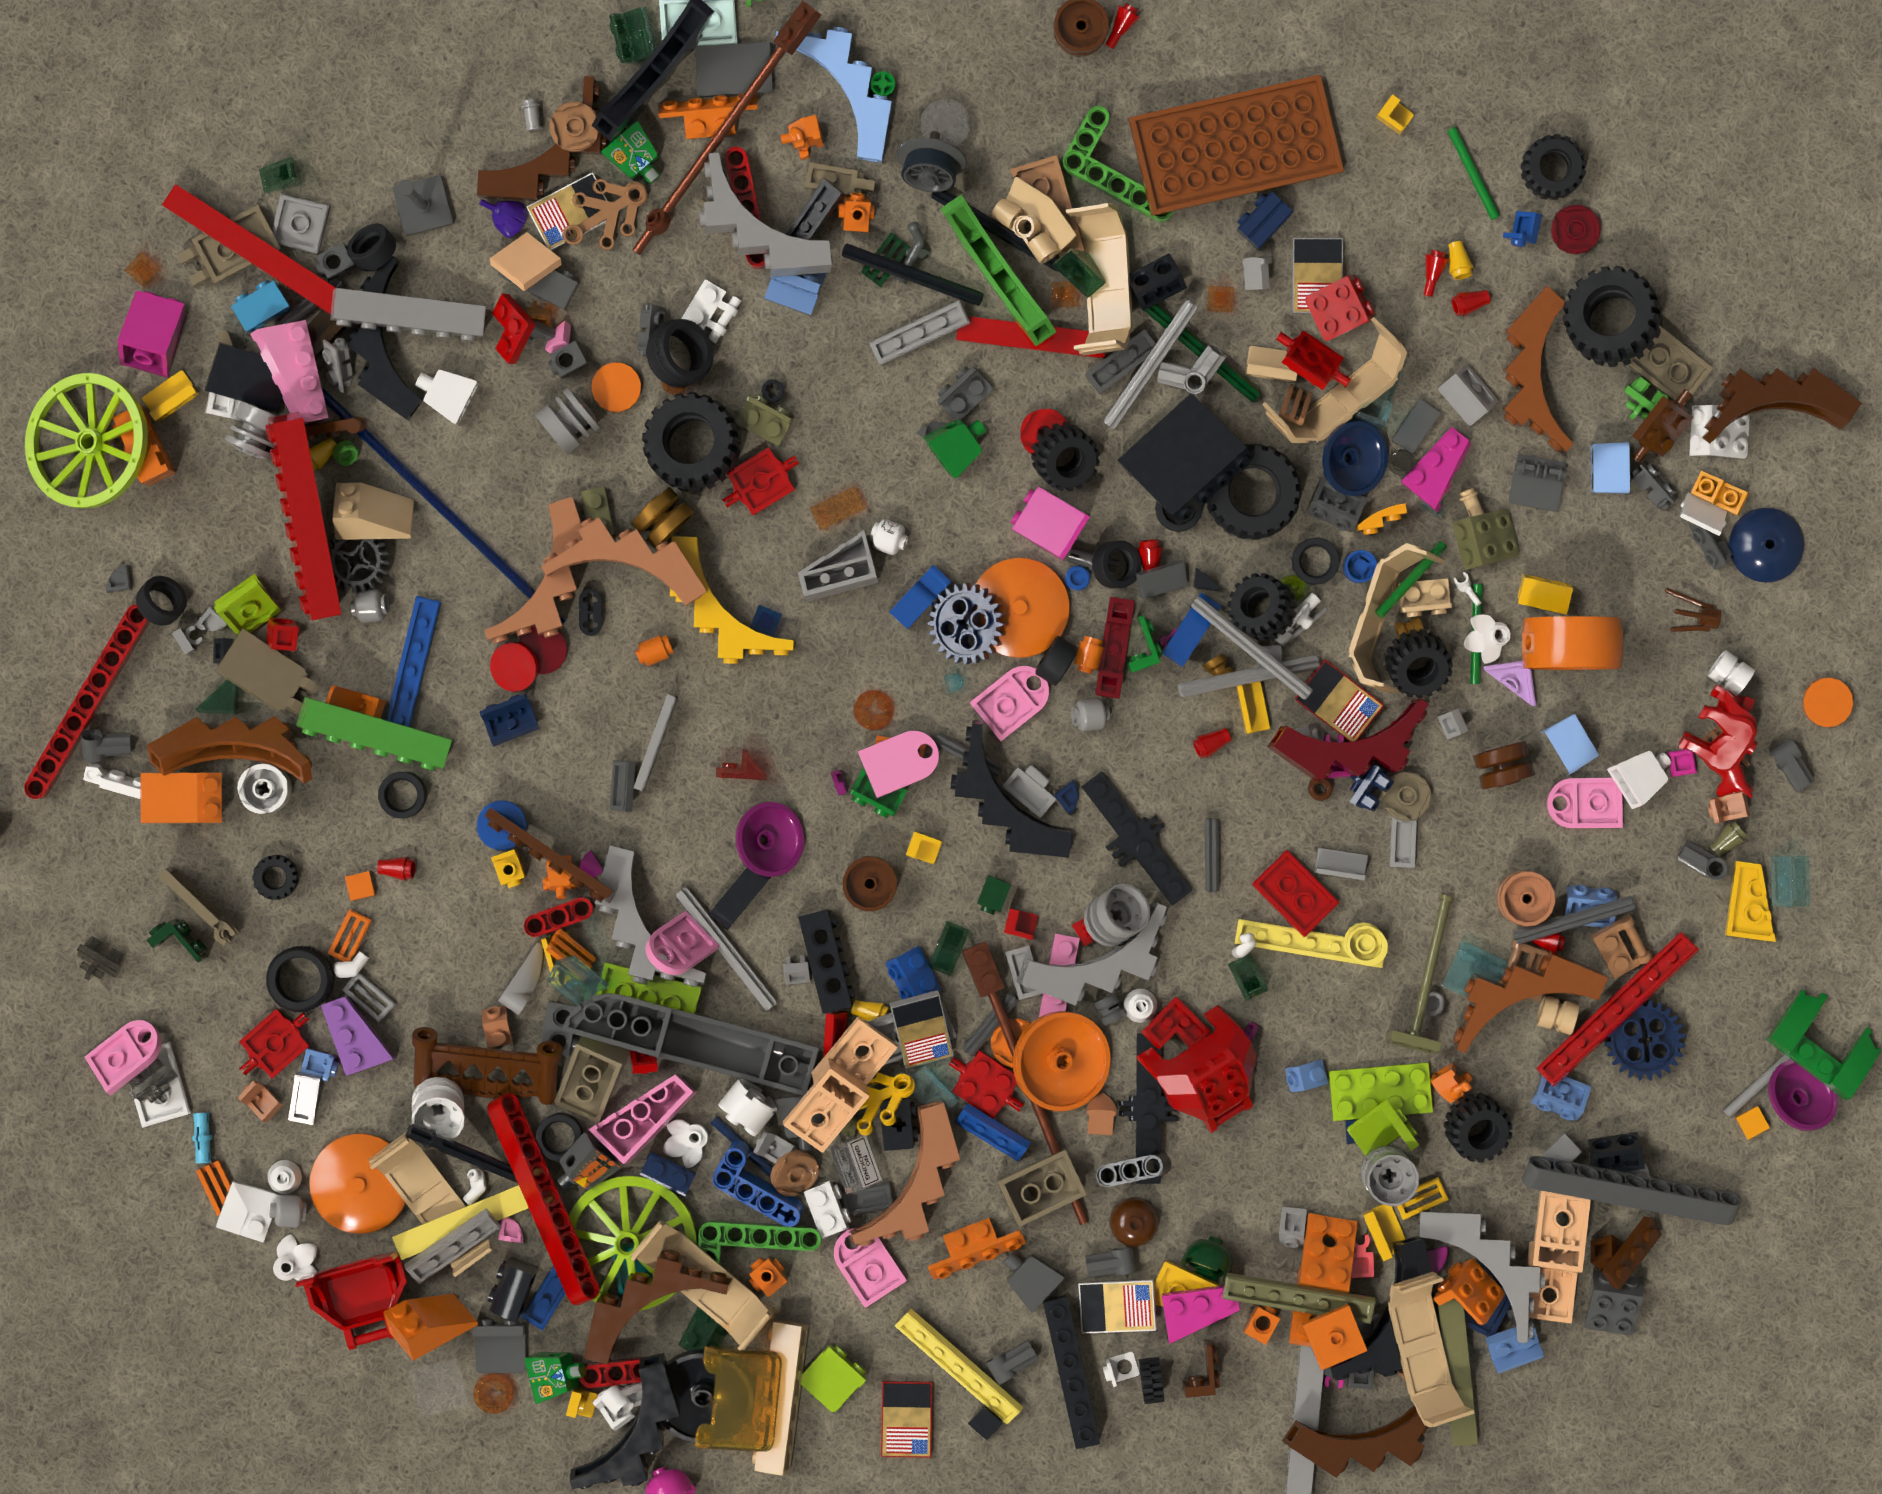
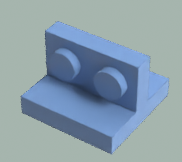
M826 273L770 277L771 280L764 299L812 315Z

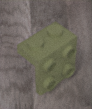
M1507 509L1452 522L1464 571L1519 556L1517 540L1510 513Z

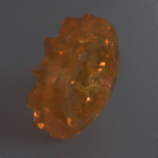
M876 690L866 691L855 701L853 708L854 717L863 728L868 730L881 729L890 722L893 716L892 702L883 692ZM877 699V708L884 711V714H875L872 721H870V712L862 708L871 707L874 700Z
M491 1373L478 1380L474 1387L473 1396L476 1405L482 1411L496 1414L503 1412L509 1407L514 1391L510 1381L503 1375ZM492 1383H494L496 1391L504 1392L496 1397L495 1404L491 1396L483 1395V1393L491 1390Z

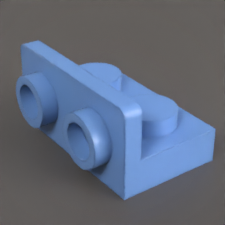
M1583 885L1567 886L1564 916L1618 900L1617 893L1606 887L1594 889ZM1616 916L1583 926L1605 928L1615 922Z
M1541 1075L1536 1094L1533 1096L1531 1103L1537 1105V1108L1540 1110L1552 1111L1560 1114L1563 1119L1577 1121L1584 1113L1591 1086L1565 1077L1553 1087Z
M1534 1324L1533 1338H1528V1343L1517 1342L1516 1327L1485 1338L1497 1373L1508 1371L1544 1357Z

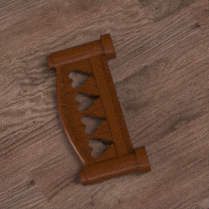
M429 1027L417 1028L412 1033V1044L415 1047L413 1079L415 1088L427 1079L441 1077L454 1081L461 1088L463 1094L498 1098L506 1093L514 1094L517 1098L538 1096L540 1103L545 1105L552 1104L556 1099L558 1062L562 1059L563 1050L562 1046L557 1042L545 1041L540 1043L536 1054L438 1043L437 1032ZM447 1061H450L458 1075L452 1076L449 1073L442 1075L438 1070ZM471 1064H475L483 1078L465 1077L463 1073ZM499 1066L508 1080H490L488 1075ZM522 1069H525L533 1083H516L513 1081V1078Z

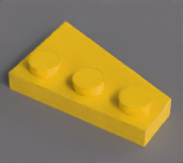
M1739 861L1734 863L1725 935L1776 942L1761 864Z
M1165 1259L1154 1281L1155 1305L1163 1306L1162 1293L1222 1285Z

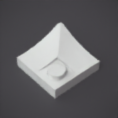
M232 1181L218 1217L216 1228L264 1242L272 1220L269 1217L270 1203H275L277 1196L280 1194Z

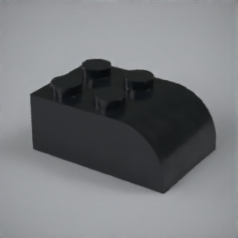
M510 1257L507 1262L503 1261L496 1278L500 1279L499 1284H495L492 1287L488 1302H491L489 1310L502 1318L516 1322L523 1313L539 1266L514 1257Z

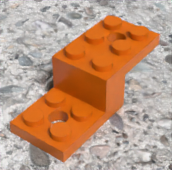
M1308 1213L1302 1260L1297 1272L1296 1284L1349 1293L1358 1221ZM1325 1237H1332L1336 1245L1334 1247H1327L1323 1243V1239ZM1292 1311L1288 1343L1311 1347L1302 1323L1320 1315Z

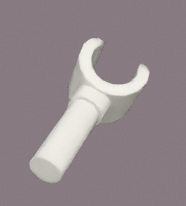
M1463 572L1462 574L1466 580L1459 583L1454 578L1455 584L1459 591L1466 592L1475 605L1479 606L1481 601L1471 588L1472 583L1468 574Z

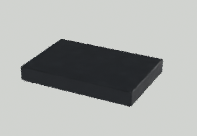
M219 342L204 388L205 391L276 412L283 396L278 385H275L272 378L273 375L261 354Z

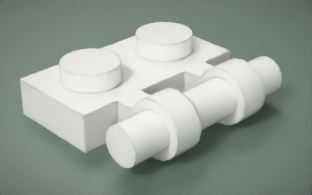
M705 279L681 319L693 321L699 327H702L703 330L706 327L711 329L712 332L709 335V339L716 344L720 336H724L727 330L725 328L732 316L735 317L738 313L737 308L741 300L733 296L728 304L723 302L722 300L727 292ZM717 308H720L724 312L718 322L715 323L711 321V318Z

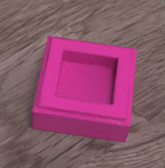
M1685 749L1667 752L1671 761L1669 766L1671 777L1697 773L1694 753Z

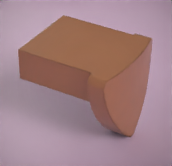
M1101 1092L1087 1106L1086 1113L1089 1115L1087 1134L1112 1135L1117 1108L1112 1099Z

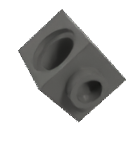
M343 242L316 256L319 263L315 265L322 277L327 276L329 280L357 267L347 255V247ZM334 256L339 257L341 260L340 266L336 269H330L328 266L330 258Z
M576 341L549 354L551 361L548 364L553 374H559L561 378L589 365ZM565 354L573 356V364L570 367H562L560 364V359Z

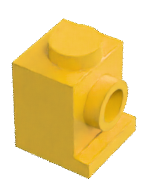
M517 849L491 857L501 886L507 884V887L511 888L522 884L521 879L525 878L526 875ZM506 865L513 867L512 874L508 875L505 873L504 868Z

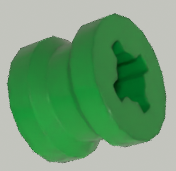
M880 71L871 78L870 84L873 94L889 97L894 93L896 87L895 79L889 72Z

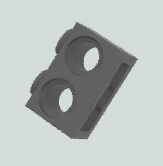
M548 1001L541 1043L553 1041L556 1034H561L566 1038V1045L562 1048V1055H571V1051H574L578 1042V1036L562 1031L564 1023L558 1020L557 1015L562 1009L571 1013L578 1005Z

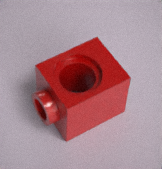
M269 617L266 643L271 649L296 651L299 626L293 619Z

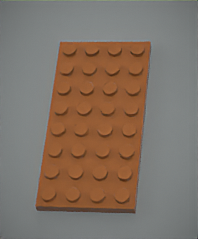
M1321 74L1128 118L1151 216L1344 172Z

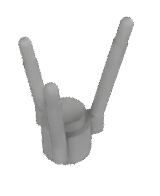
M1308 602L1297 612L1296 617L1292 618L1291 622L1293 624L1291 627L1287 626L1285 628L1286 633L1283 635L1279 633L1277 634L1278 638L1274 639L1282 646H1285L1287 642L1291 644L1305 630L1302 626L1296 630L1292 627L1310 606ZM1324 607L1312 616L1313 621L1315 622L1327 612V608Z

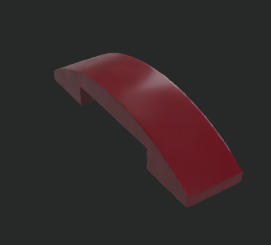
M1110 597L1102 644L1104 650L1098 668L1095 689L1096 696L1120 699L1135 600Z

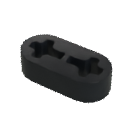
M586 589L579 597V626L582 633L587 636H595L602 629V597L595 589ZM588 593H593V597L598 599L597 602L593 603V611H589L588 603L584 602V598L588 597ZM589 614H593V622L598 623V627L593 628V632H589V629L584 627V623L589 621Z

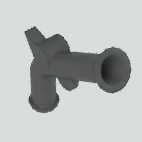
M911 222L908 225V230L911 232L915 242L912 248L906 250L907 258L904 264L911 267L914 266L918 257L924 258L931 253L923 248L924 236L918 222ZM896 276L893 277V278L897 279L898 281H900V282L906 284V280H905V279H902V278H899V277H896Z

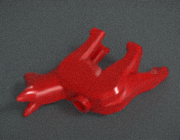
M1717 683L1710 695L1722 702V708L1704 705L1698 717L1700 719L1709 718L1714 720L1723 732L1710 743L1685 731L1679 741L1678 748L1694 752L1712 771L1720 775L1722 781L1717 787L1716 794L1718 797L1742 792L1748 797L1753 798V788L1748 783L1740 762L1746 753L1751 755L1758 742L1754 740L1758 733L1756 720L1748 710L1736 701L1729 691Z

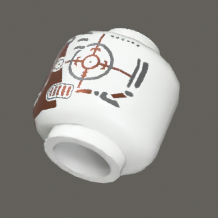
M883 519L880 523L876 522L870 534V541H872L874 549L895 555L899 549H905L908 536L905 535V527L903 525Z

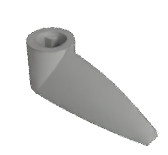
M538 942L536 943L498 1000L499 1003L517 1015L520 1014L530 999L538 982L542 967L543 945Z

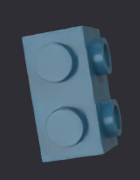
M266 280L256 286L257 291L250 295L244 293L234 300L235 304L231 306L243 328L249 334L292 309L278 283L274 280L272 282Z

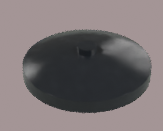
M696 1349L683 1352L667 1362L680 1402L679 1417L669 1422L660 1421L669 1432L688 1442L709 1444L720 1442L733 1436L745 1425L752 1410L753 1387L748 1374L736 1360L718 1351Z

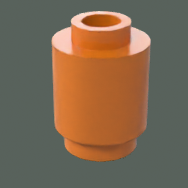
M658 635L638 644L639 649L635 650L640 664L645 663L647 667L668 659L669 655L674 653L667 635L662 637Z
M1084 636L1083 641H1080L1074 664L1078 665V671L1092 674V670L1098 671L1104 650L1102 640Z

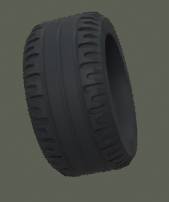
M674 319L659 326L652 332L647 341L646 358L648 359L647 362L650 369L661 382L668 386L678 388L689 386L703 379L713 364L714 352L709 336H707L702 327L688 319ZM670 336L677 337L688 348L691 357L689 371L679 367L672 359L669 351Z
M295 946L283 950L273 958L266 974V985L272 999L280 1007L292 1012H306L317 1008L329 997L334 984V972L327 957L315 948L308 946ZM294 958H306L312 961L320 972V987L314 996L306 1000L290 998L284 993L280 985L279 976L282 967Z

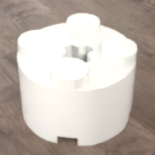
M257 764L243 772L238 781L237 789L243 805L248 810L258 814L277 812L287 804L291 796L292 785L289 776L283 769L270 764ZM268 783L269 793L262 794L263 790L260 788V785Z
M740 1078L718 1104L723 1111L728 1113L726 1118L736 1126L739 1123L742 1124L744 1129L752 1136H756L778 1109L777 1104L770 1096L765 1098L761 1093L762 1089L749 1080Z

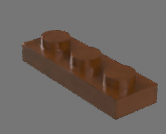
M1646 1216L1642 1218L1603 1269V1274L1613 1288L1619 1290L1622 1288L1661 1237L1662 1233L1652 1218Z

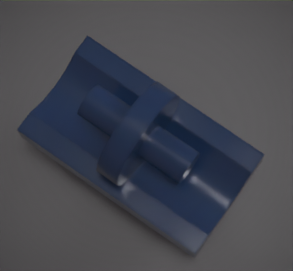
M1374 764L1371 770L1367 771L1364 775L1349 776L1355 781L1350 788L1355 794L1349 802L1357 807L1366 808L1374 812L1379 806L1380 800L1372 794L1377 787L1384 792L1389 791L1394 781L1387 775L1385 769Z

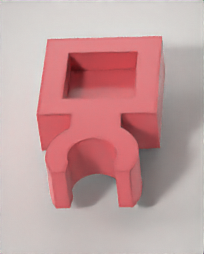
M1368 1235L1364 1236L1365 1242L1363 1245H1358L1355 1241L1351 1279L1374 1278L1373 1252H1366V1248L1370 1243Z

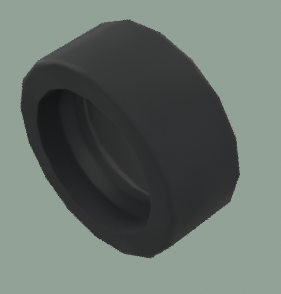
M370 224L360 229L351 238L347 246V255L360 270L372 271L389 261L397 246L396 239L383 224ZM377 243L371 250L367 251L368 248Z
M1157 501L1155 511L1157 519L1162 526L1171 531L1182 532L1189 530L1197 524L1202 516L1203 505L1194 512L1189 520L1183 522L1180 526L1168 519L1164 508Z
M1319 537L1309 538L1300 543L1294 550L1291 560L1296 576L1304 583L1311 585L1324 584L1331 580L1338 572L1340 565L1339 553L1336 547L1327 539ZM1310 547H1321L1330 556L1329 569L1320 576L1309 575L1302 568V555Z
M1126 541L1106 542L1100 545L1094 552L1092 571L1097 581L1107 588L1128 587L1137 580L1136 573L1141 571V558L1138 550L1131 543ZM1113 550H1119L1126 561V570L1121 579H1114L1108 570L1107 560Z
M153 576L139 589L136 595V604L139 612L145 619L153 624L164 626L175 622L184 612L187 606V597L183 588L173 579L165 576ZM155 590L166 595L173 605V610L167 611L158 607L152 601L150 591Z
M399 771L388 775L378 789V800L381 808L394 818L405 819L415 816L423 809L426 803L427 791L423 781L417 775L410 772ZM400 780L412 783L417 791L415 804L405 810L393 807L388 799L390 786Z
M566 1113L549 1115L540 1123L536 1130L535 1139L543 1156L550 1160L560 1161L569 1149L559 1152L554 1151L547 1145L545 1133L549 1126L557 1122L569 1125L575 1135L573 1144L583 1134L582 1126L578 1120Z

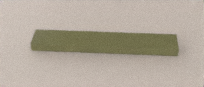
M1233 1273L1226 1274L1222 1299L1322 1315L1348 1304L1355 1321L1371 1324L1376 1303L1374 1297Z
M1454 1298L1440 1306L1438 1305L1441 1337L1452 1384L1464 1406L1473 1409L1475 1412L1464 1308ZM1475 1413L1451 1421L1453 1447L1478 1444Z

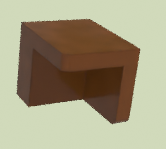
M1612 1234L1591 1240L1590 1263L1603 1271L1623 1245V1242Z

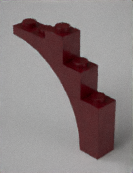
M1421 698L1413 699L1405 711L1389 726L1369 737L1353 742L1321 741L1305 736L1288 726H1280L1267 748L1315 781L1327 779L1334 769L1333 763L1353 777L1360 776L1361 774L1364 775L1371 766L1370 760H1373L1389 772H1398L1409 761L1407 756L1410 750L1405 748L1403 744L1406 745L1413 737L1414 732L1412 730L1417 723H1421L1427 714L1426 708L1429 704Z

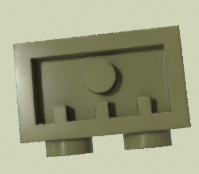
M756 394L754 398L748 396L735 421L736 424L779 447L793 422L789 418L790 412L777 406L776 410L767 406L769 401Z

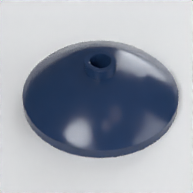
M1349 421L1337 427L1329 436L1322 456L1323 471L1329 484L1339 493L1349 496H1360L1373 490L1383 478L1388 463V450L1384 437L1376 427L1362 421Z
M1759 508L1746 513L1734 525L1729 538V549L1732 552L1731 557L1735 567L1744 576L1757 582L1769 583L1787 577L1796 569L1803 555L1804 539L1800 527L1787 513L1774 508ZM1767 540L1773 542L1772 549L1766 548L1765 542Z

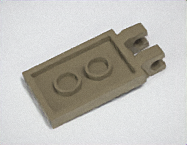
M259 205L230 219L278 251L282 250ZM205 233L192 238L193 243L190 244L191 247L177 254L183 266L198 258L203 269L189 276L195 288L207 281H210L211 284H218L253 265Z
M1633 316L1627 321V326H1630L1633 322ZM1659 325L1661 333L1659 338L1654 337L1653 342L1655 345L1652 349L1648 350L1646 348L1643 350L1645 356L1639 360L1636 356L1631 358L1632 363L1627 366L1646 379L1656 389L1666 394L1669 399L1676 401L1684 389L1693 395L1713 367Z
M244 629L240 631L215 672L275 711H285L286 709L299 717L303 704L293 698L297 690L300 689L312 697L320 687L311 679L306 678L308 675L305 672L306 669L277 650L271 649L269 645Z
M173 867L164 868L158 875L214 929V939L225 946L232 942L230 938L225 936V930L232 937L239 935L241 931L231 920L226 919Z

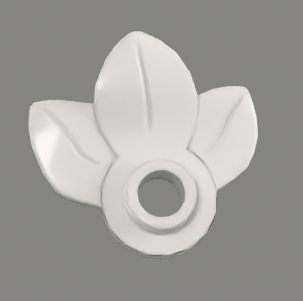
M1475 615L1470 619L1474 631L1470 632L1466 637L1464 647L1471 652H1481L1484 664L1491 663L1500 656L1502 646L1509 641L1510 630L1507 625L1495 622L1489 615ZM1496 630L1500 632L1498 639L1495 638Z
M682 1119L671 1121L667 1124V1129L672 1136L665 1142L663 1152L670 1157L682 1156L686 1168L695 1166L703 1157L702 1147L706 1145L709 1138L707 1130L700 1124L690 1125ZM692 1133L699 1136L698 1141L693 1140Z
M292 1234L284 1237L277 1247L278 1259L273 1265L275 1276L283 1281L291 1279L298 1281L304 1276L316 1273V1269L310 1264L316 1257L317 1245L310 1243L297 1245L296 1239ZM284 1263L289 1264L291 1267L287 1273L281 1270V1266Z

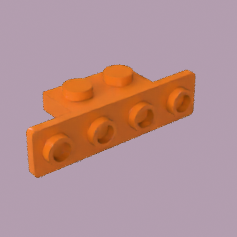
M739 94L737 97L720 95L706 100L691 98L684 102L668 100L658 104V117L684 116L686 139L713 137L743 94ZM757 95L754 96L745 110L758 109ZM735 124L727 135H736Z
M986 1218L943 1235L950 1257L929 1265L928 1269L933 1279H944L960 1269L966 1270L983 1260H992L998 1254L1006 1251H1015L1021 1245L1026 1244L1021 1230L997 1239L990 1218Z

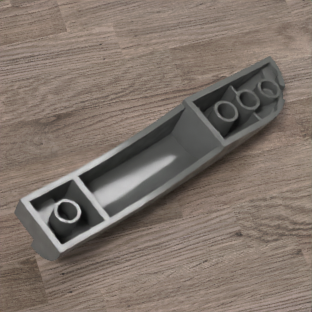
M613 993L596 995L580 1003L569 1014L562 1028V1031L654 1057L738 1077L803 1096L808 1091L812 1077L811 1072L814 1070L819 1048L680 1009Z

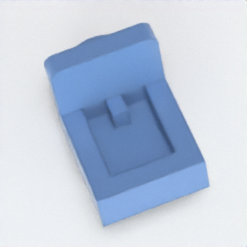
M307 1048L300 1072L321 1076L323 1081L328 1082L331 1076L335 1077L339 1067V1063L335 1062L337 1056Z
M1323 1059L1285 1068L1286 1081L1291 1092L1306 1091L1328 1084Z

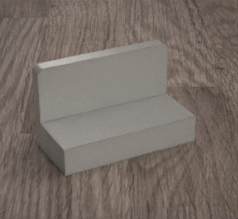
M1468 364L1463 366L1438 388L1439 392L1469 426L1474 424L1499 402Z
M1318 848L1314 872L1366 881L1365 871L1368 855Z

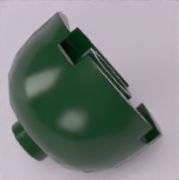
M1210 1236L1208 1240H1195L1187 1247L1181 1260L1182 1266L1186 1267V1264L1195 1267L1197 1271L1193 1272L1217 1281L1218 1277H1223V1282H1225L1226 1274L1231 1272L1233 1263L1229 1250L1222 1245L1223 1241L1213 1236Z

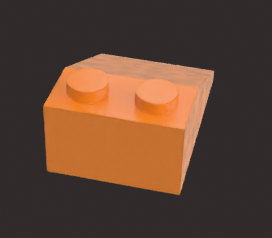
M140 773V823H222V773H169L165 776L161 773Z
M454 1294L408 1299L384 1311L389 1333L413 1361L478 1325L477 1320Z

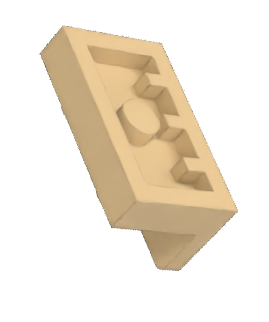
M1448 578L1416 581L1399 600L1400 612L1407 613V617L1422 616V611L1428 610L1432 611V615L1447 614L1446 609L1452 608Z

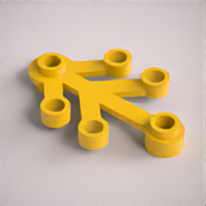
M879 1072L876 1073V1077L871 1079L868 1084L875 1086L880 1083L887 1087L877 1090L867 1086L870 1097L859 1110L868 1108L863 1118L857 1122V1129L861 1135L866 1136L873 1131L872 1121L883 1100L890 1097L887 1108L880 1113V1119L886 1126H891L896 1122L895 1112L903 1098L909 1097L915 1090V1082L911 1076L898 1074L893 1078ZM907 1085L904 1089H900L901 1086ZM887 1115H892L890 1119H884ZM863 1125H868L866 1129H861Z

